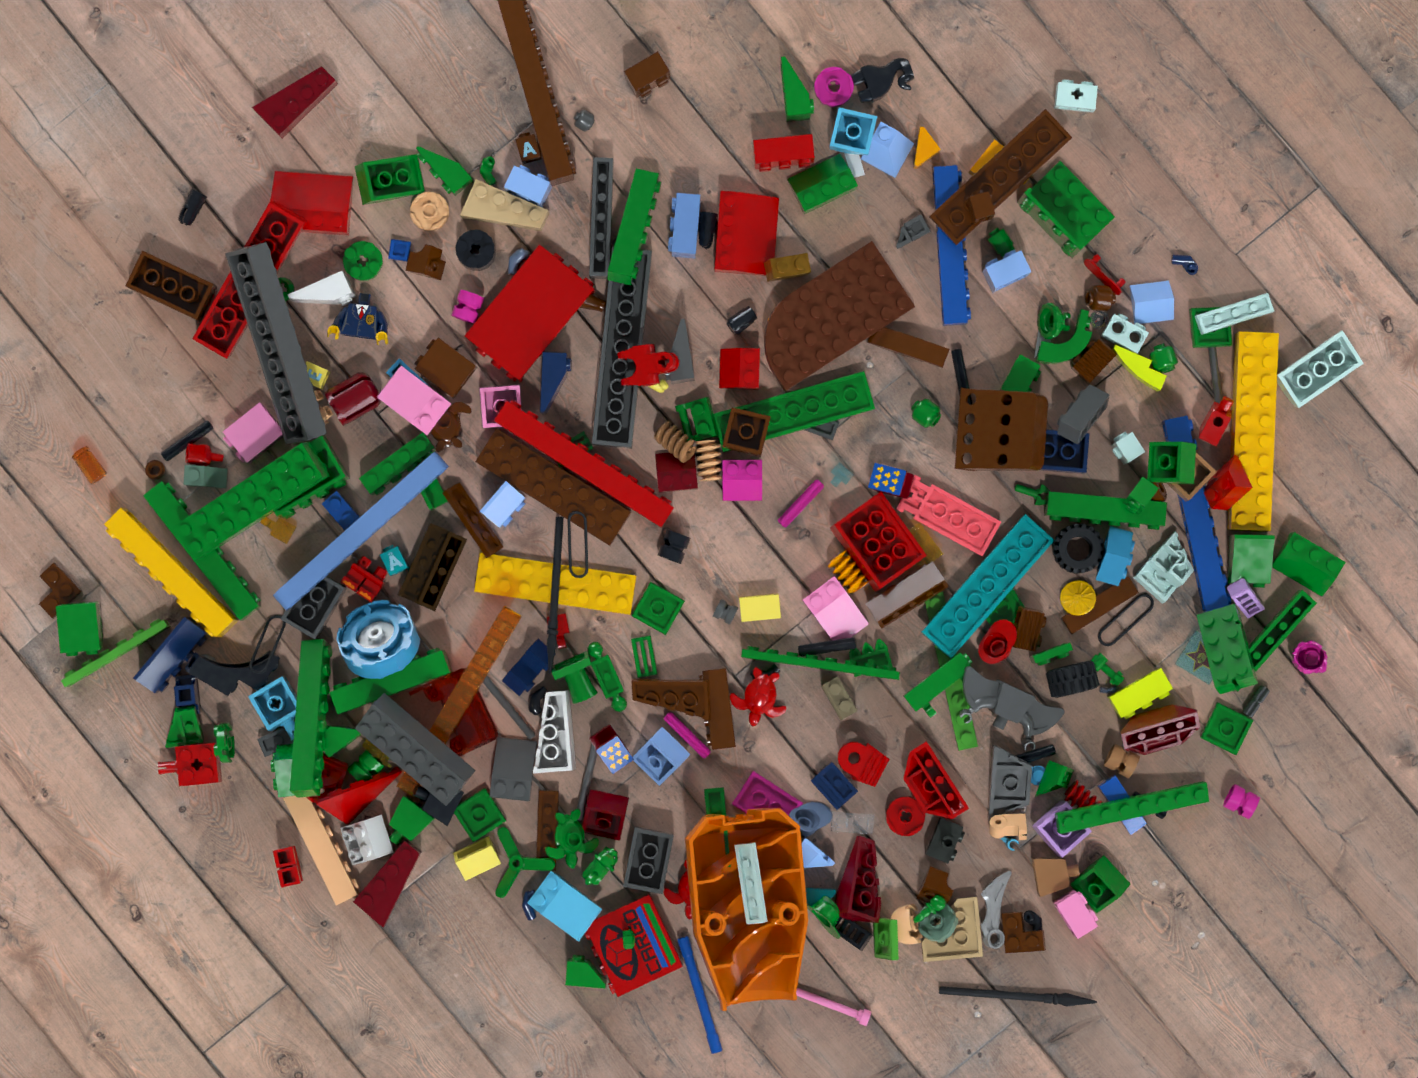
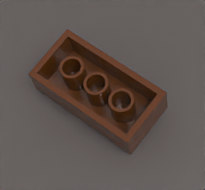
M143 250L125 285L127 288L201 322L217 289V286Z

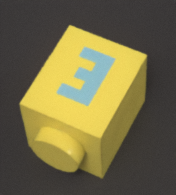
M306 361L310 381L314 387L323 390L330 371Z

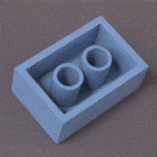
M677 193L676 198H672L671 210L675 212V218L671 217L670 232H673V237H669L668 251L672 252V257L696 259L701 201L698 194Z

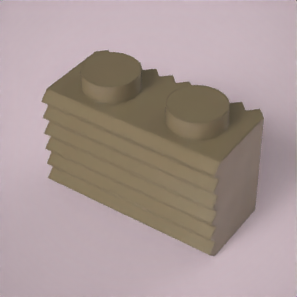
M835 677L822 684L821 687L840 720H843L857 712V708L853 705L852 698H849L848 691H845L843 684H841L842 681H839V677Z

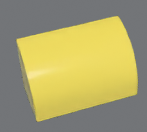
M778 593L739 597L741 622L781 618Z
M489 836L453 853L455 863L465 881L501 864Z

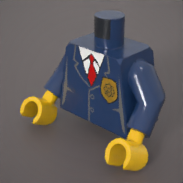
M359 293L358 304L349 303L348 307H344L335 317L332 326L328 328L327 337L334 333L337 340L340 331L342 336L376 340L377 345H379L380 340H385L387 345L388 323L383 312L379 311L375 306H370L371 295Z

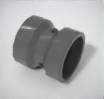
M721 599L713 617L721 618L730 625L738 607L730 606Z

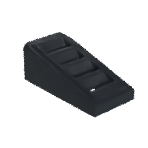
M839 917V919H838V921H837V923H836V925H835V928L837 927V925H838L839 922L841 921L842 917ZM843 918L845 920L839 930L836 929L840 937L863 951L873 934L854 921ZM850 923V924H851V927H850L849 930L846 932V934H843V931L845 930V928L847 927V925ZM855 928H857L858 931L856 932L854 937L852 939L849 938L855 930ZM864 933L865 935L860 943H856L861 934Z

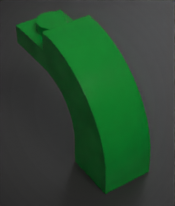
M1082 309L1079 311L1075 332L1069 341L1061 344L1041 341L1036 362L1060 364L1073 359L1082 352L1092 335V332L1085 330V328H1089L1091 317L1088 316L1089 311Z

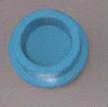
M1032 767V784H1040L1045 772L1044 767Z

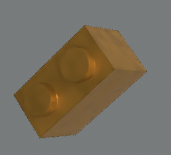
M808 253L773 258L764 262L767 282L801 277L811 273Z

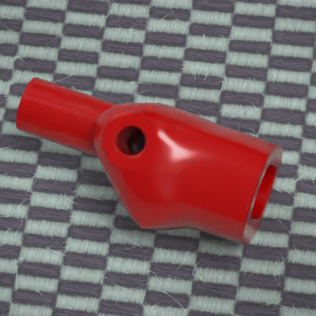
M188 443L186 447V463L197 466H209L211 460L223 462L224 455L212 453L210 446L207 444L196 445Z

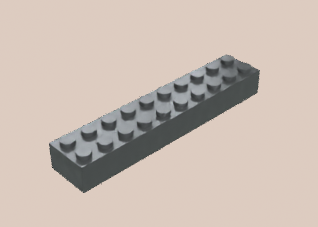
M267 242L225 253L285 443L309 441L327 434L325 422L319 410V403L313 391V384L307 372V365L301 353V346L295 334V327L289 315V308L286 305L283 289L280 286L277 270L274 267Z
M643 250L641 262L637 261L636 267H639L636 279H632L631 285L609 281L592 445L632 449L638 386L621 385V379L631 377L636 371V365L632 359H618L617 353L630 349L633 346L643 345L652 251Z

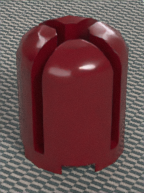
M364 372L354 374L328 389L324 394L343 426L377 408L381 403V400L377 398L379 391L371 377Z

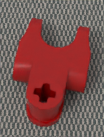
M655 344L633 346L630 349L617 353L618 359H632L636 365V371L631 377L621 379V385L623 386L636 385L645 387L660 384L659 374L674 372L680 364L679 357L674 353H656Z

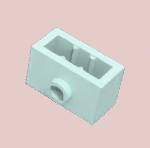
M1125 431L1113 439L1115 443L1111 445L1112 451L1117 459L1121 460L1123 465L1145 453L1133 432L1127 434Z

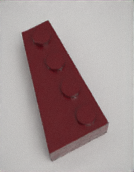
M321 66L256 104L252 109L283 139L338 83Z

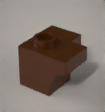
M425 244L424 248L419 252L410 251L405 271L441 281L446 264L445 261L440 260L443 250Z
M930 866L916 899L930 903L932 897L940 895L944 897L946 904H948L954 891L947 884L949 873Z

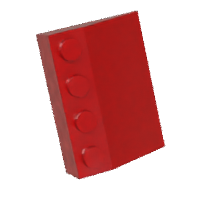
M275 171L270 202L274 200L306 219L307 223L301 232L349 235L353 176Z
M720 191L715 272L766 276L764 262L775 258L779 209L778 197Z
M881 491L830 527L843 548L847 550L848 555H851V559L853 562H856L855 565L861 569L860 572L865 575V579L869 581L868 583L875 592L927 556Z

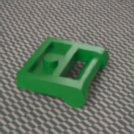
M709 397L675 406L676 412H679L684 435L687 434L689 436L688 441L693 439L697 442L719 435ZM688 409L691 410L697 432L695 436L692 434L686 410Z

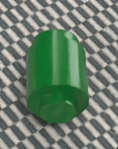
M996 228L989 233L990 238L987 240L1002 258L1005 256L1004 254L1015 249L1013 246L1014 242L1004 228L1001 230Z

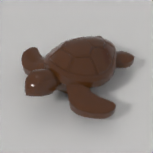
M463 402L453 403L432 428L430 433L438 441L435 448L437 452H441L445 446L450 447L451 445L456 448H462V442L457 438L461 428L460 418L457 414H471L472 409L469 405Z

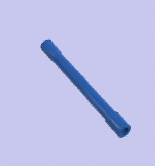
M689 936L678 938L677 941L696 997L711 1054L721 1052L723 1049L718 1033L715 1030L694 960Z

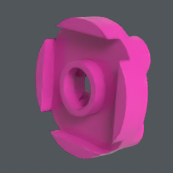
M839 67L824 69L818 75L814 84L816 97L823 105L829 107L844 105L850 100L854 89L852 77ZM831 82H835L836 85L840 86L837 92L829 90L828 85L831 86Z

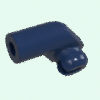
M1172 255V265H1182L1189 275H1195L1198 272V265L1191 256Z
M527 890L523 896L522 908L527 920H533L537 917L533 907L528 904V901L536 892L535 890Z

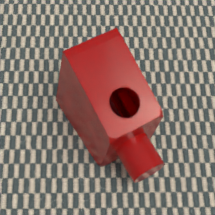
M1223 396L1220 403H1213L1200 426V439L1217 447L1232 417V410L1230 409L1234 403L1232 399Z

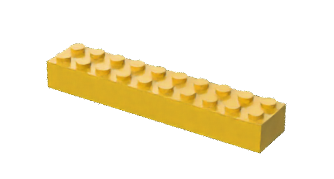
M1239 331L1235 334L1234 403L1232 405L1230 459L1234 455H1238L1253 488L1228 510L1227 530L1271 531L1279 333Z

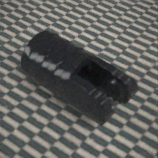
M191 189L178 217L179 222L186 226L192 225L197 214L199 215L207 196Z
M700 212L699 244L707 250L712 247L718 214Z

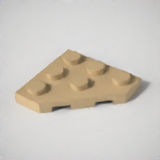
M977 896L957 898L950 906L955 911L958 924L949 938L945 939L942 943L930 941L926 938L921 941L923 962L983 957ZM940 918L939 921L935 924V926L940 924L941 918Z

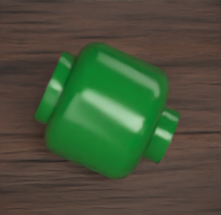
M1164 343L1153 347L1154 351L1149 355L1150 360H1152L1153 369L1162 374L1175 370L1178 359L1172 346H1165Z
M929 399L917 400L911 408L913 411L912 419L924 428L934 427L941 418L940 407Z

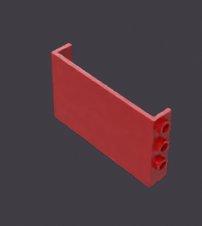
M540 244L465 334V337L477 347L475 351L483 357L488 355L492 359L490 363L499 370L501 367L507 371L506 376L513 382L516 380L519 382L523 381L522 377L591 293L594 294L596 292L593 288L595 285L586 277L583 280L578 276L579 271L572 265L567 267L562 263L564 259L557 253L552 255Z

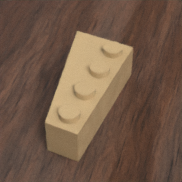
M476 179L460 216L462 219L542 231L550 213L547 209Z

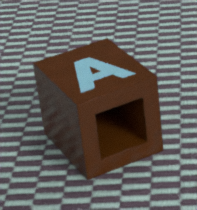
M530 132L519 135L518 139H515L523 165L542 159L534 134L530 135Z

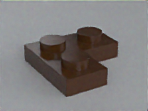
M56 563L49 566L39 576L53 590L39 603L53 619L56 617L57 605L70 604L82 592Z
M1023 912L1002 913L1005 953L1046 950L1044 930L1024 931Z

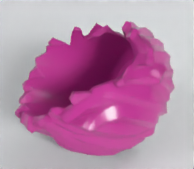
M1312 640L1302 641L1293 649L1292 663L1300 672L1304 674L1326 672L1328 657L1326 651L1322 649L1319 643Z

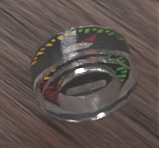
M1093 311L1090 314V325L1094 329H1103L1107 326L1109 316L1106 311Z

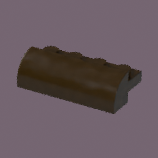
M429 523L398 595L432 611H436L467 539Z

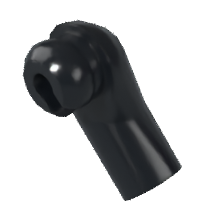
M544 686L529 697L528 709L533 715H539L542 711L540 701L548 692Z

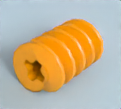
M845 550L831 560L828 568L835 567L832 573H840L837 580H845L842 587L849 586L847 594L856 592L869 581L862 582L865 575L858 576L861 569H853L856 562L849 563L851 555L844 557L847 551Z

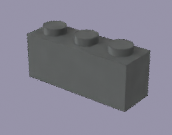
M1090 384L1085 390H1081L1075 403H1070L1067 413L1059 417L1057 434L1079 444L1106 410L1110 394Z

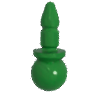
M940 895L932 897L930 903H926L927 908L916 915L914 923L924 920L931 912L935 915L936 911L943 910L946 905L944 897Z

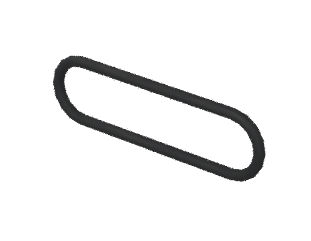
M573 511L569 514L567 520L569 571L575 578H583L588 573L587 519L582 512ZM574 514H580L584 519L585 572L582 575H576L572 571L570 519Z
M1148 594L1137 596L1099 631V642L1104 646L1115 644L1153 609L1154 600ZM1147 597L1150 599V608L1113 642L1104 643L1102 641V632L1139 598Z
M280 615L271 616L266 622L249 664L250 670L255 674L264 673L270 665L286 626L284 621L265 668L261 671H256L252 668L253 661L270 621L274 618L281 619L282 616Z

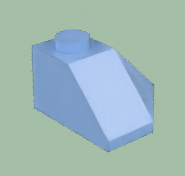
M807 837L801 839L804 868L833 866L835 864L829 856Z

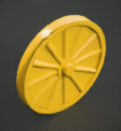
M1072 581L1066 584L1061 591V605L1066 612L1072 615H1084L1090 612L1095 605V591L1085 581Z

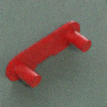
M1098 254L1091 260L1085 259L1084 265L1104 285L1110 286L1115 295H1120V288L1126 283L1125 280L1120 278L1115 283L1109 279L1096 265L1101 259Z

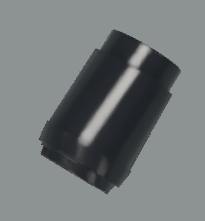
M747 306L730 317L726 324L734 335H739L754 323L757 316Z

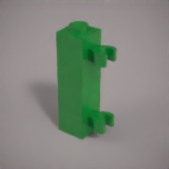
M961 652L957 653L904 694L903 697L915 712L923 708L930 718L937 713L929 704V701L959 678L963 682L965 668L967 666L971 667L972 660L966 653L963 655Z

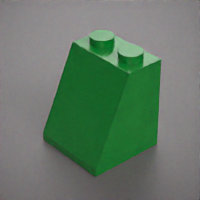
M1235 534L1228 536V583H1234L1244 578L1248 584H1253V588H1265V584H1271L1275 535Z

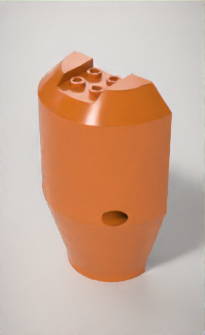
M780 808L748 809L746 814H736L735 817L719 814L704 815L685 837L693 934L720 1001V1010L727 1011V1006L751 1001L797 1000L796 991L808 926L800 826ZM728 830L730 853L726 855L724 831ZM756 842L768 922L746 924L734 845Z

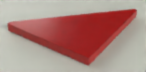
M394 767L389 773L385 771L373 775L372 779L368 781H357L350 784V787L347 789H336L327 793L328 796L321 799L315 797L313 801L316 805L349 825L402 771L399 767Z

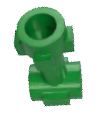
M1100 652L1098 655L1095 654L1090 660L1094 662L1097 672L1101 669L1111 678L1109 682L1112 685L1118 686L1124 680L1123 674L1120 671L1116 673L1106 664L1108 659Z

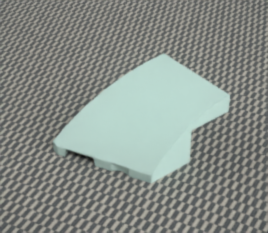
M1176 531L1163 542L1133 577L1162 604L1167 601L1176 588L1185 583L1194 571L1187 559L1185 549H1182Z

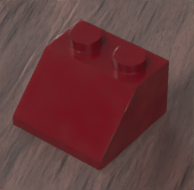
M673 453L655 454L659 493L698 490L695 453L684 463L680 462L679 458H675Z
M590 789L582 826L584 833L620 841L629 797Z

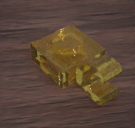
M267 517L260 521L261 524L272 529L269 535L285 544H288L297 528L281 518H278L277 522Z
M366 739L362 747L380 759L383 765L391 768L392 765L388 763L389 757Z

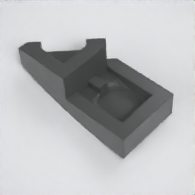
M922 214L904 223L896 245L897 249L931 232Z

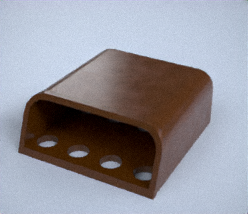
M961 388L955 469L966 471L1041 470L1044 465L1048 416L1047 398L1044 395L1033 392ZM970 394H975L976 402L973 405H970L967 400ZM972 413L975 416V420L969 425L966 422V417ZM968 433L973 435V441L970 444L965 443V436ZM966 453H970L972 456L969 464H965L963 461V456Z

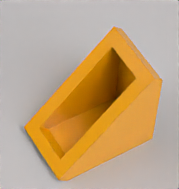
M924 127L919 128L913 167L915 169L929 161L941 150Z

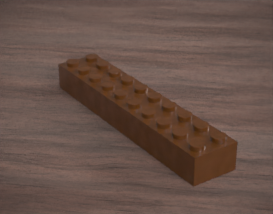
M497 0L551 186L573 181V175L577 173L573 159L568 160L571 152L568 142L562 139V137L566 136L562 122H557V118H560L557 104H552L551 99H555L551 84H546L549 77L546 66H541L540 63L544 61L540 46H535L538 39L535 28H530L529 25L533 23L529 8H524V5H528L527 1Z

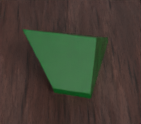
M1049 760L1035 797L1062 787L1068 788L1074 770Z

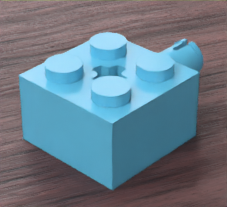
M282 676L251 694L248 698L268 731L284 726L291 741H294L293 731L295 728L294 719L297 695L287 678ZM275 699L281 701L279 708L273 707Z

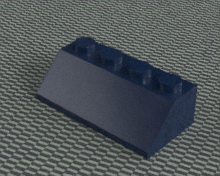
M184 617L133 679L153 693H158L159 691L162 693L169 686L168 680L180 673L182 670L180 666L184 661H190L194 655L193 651L197 646L201 647L207 641L206 635L208 633L191 617Z

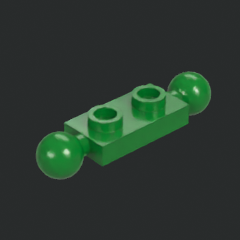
M592 642L589 644L587 651L591 657L595 658V661L591 662L593 671L605 698L612 697V708L617 712H622L627 707L626 699L619 695V693L624 691L609 655L602 656L603 646L599 642Z

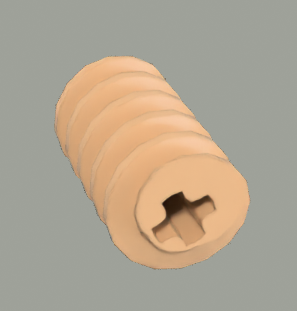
M716 440L696 442V445L702 446L696 449L697 453L702 454L697 457V460L702 462L697 465V468L703 470L697 473L699 477L703 478L699 481L722 479V476L717 475V472L722 471V468L716 467V465L722 462L716 459L717 456L721 455V452L715 451V449L721 447L720 444L715 443Z

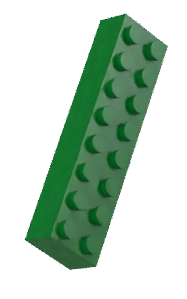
M303 442L173 527L192 559H202L330 475L310 442Z

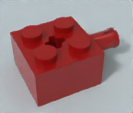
M217 742L175 747V761L158 762V768L166 767V769L158 770L159 775L177 773L179 787L222 782L220 758L214 755V745ZM197 761L203 763V766H200L199 769L195 766Z

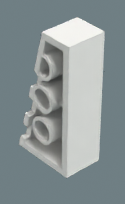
M570 691L546 692L533 773L575 770L576 762Z

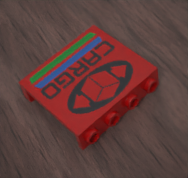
M650 893L595 919L585 932L587 940L591 939L594 945L591 949L595 958L599 957L602 962L599 966L603 975H608L610 982L608 986L612 994L616 993L617 997L683 967ZM632 929L635 934V945L633 949L623 948V931Z

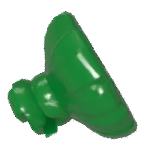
M1054 303L1044 304L1039 311L1037 321L1041 336L1050 340L1057 337L1062 330L1068 331L1070 325H1065L1064 323L1066 318H1071L1070 313H1062L1060 308Z

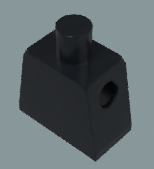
M416 785L413 790V796L420 799L418 806L446 826L449 825L464 794L460 790L451 802L445 806L424 787Z

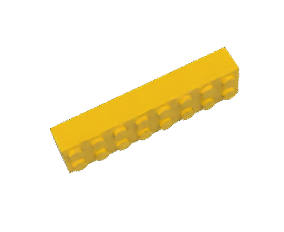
M120 508L104 524L107 527L105 531L113 539H119L121 541L119 545L127 553H133L135 555L133 559L141 567H147L150 570L148 574L155 581H161L164 584L162 588L169 595H175L178 598L176 602L183 609H189L192 612L190 616L197 623H203L206 626L204 630L211 637H223L239 621L128 509Z

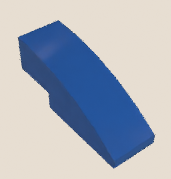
M1115 775L1097 786L1108 802L1130 797ZM1142 816L1121 821L1130 835L1147 824Z

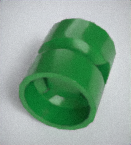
M365 749L359 756V761H354L347 770L357 781L364 780L365 782L372 779L373 774H378L385 765L372 752Z

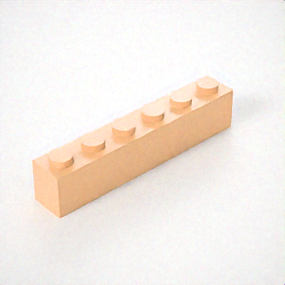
M289 796L283 798L335 905L360 894L358 891L360 889L359 883L356 878L352 879L349 873L352 871L347 860L343 861L340 855L343 853L338 843H334L332 839L334 833L329 825L326 826L323 820L325 815L321 807L317 808L316 804L306 797L297 798L296 796Z

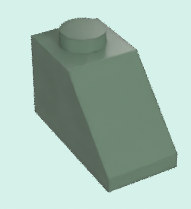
M185 465L183 485L227 488L228 469Z

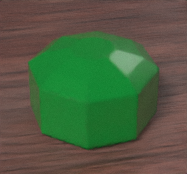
M632 929L624 930L623 948L633 949L635 934Z

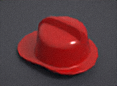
M999 620L989 628L978 648L979 656L984 662L996 664L1005 660L1010 655L1017 639V630L1014 624L1008 620Z

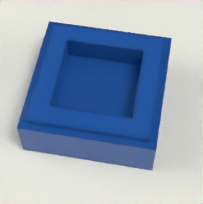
M391 239L388 259L408 262L411 242Z

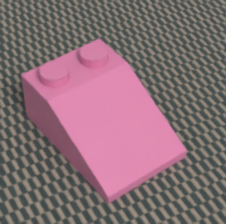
M401 365L377 396L378 399L426 435L429 434L451 405L448 400Z
M835 576L802 600L831 640L851 638L869 624Z

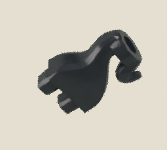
M897 58L885 66L866 65L860 67L859 71L852 74L854 86L864 83L866 89L858 92L860 102L872 101L873 103L885 97L899 70L902 71L903 75L898 78V86L904 90H911V86L907 85L906 82L912 81L914 74L908 59Z

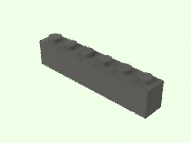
M593 157L589 277L592 279H608V268L611 258L613 158Z

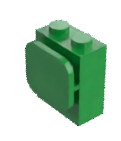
M99 601L60 604L56 606L60 653H66V656H77L78 652L86 651V655L98 654V650L103 649V629Z

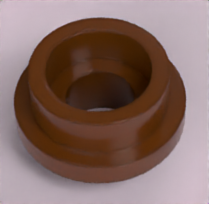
M159 460L148 462L145 467L146 475L153 480L162 478L165 474L164 464ZM155 466L159 468V472L156 474L152 471Z

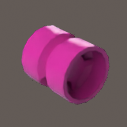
M460 289L457 297L459 303L454 306L451 316L474 324L479 315L477 309H481L484 298Z
M1234 784L1224 800L1223 807L1233 812L1237 810L1239 815L1250 819L1258 806L1260 797L1252 792L1245 793L1244 788Z

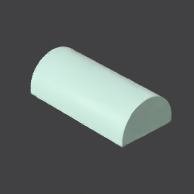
M1341 330L1277 374V383L1289 401L1295 407L1300 408L1364 363L1345 333Z

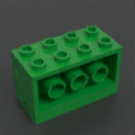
M319 436L312 440L310 444L330 476L276 510L274 513L277 517L288 519L296 514L295 510L298 508L305 509L313 504L312 500L328 496L330 494L329 490L334 487L340 489L348 484L346 481L350 477L326 437Z

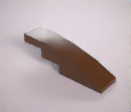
M886 327L870 336L867 342L896 354L943 368L950 350Z

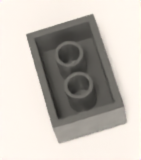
M326 576L290 609L285 610L281 620L313 639H318L347 588Z
M635 826L623 887L658 894L663 893L674 834Z

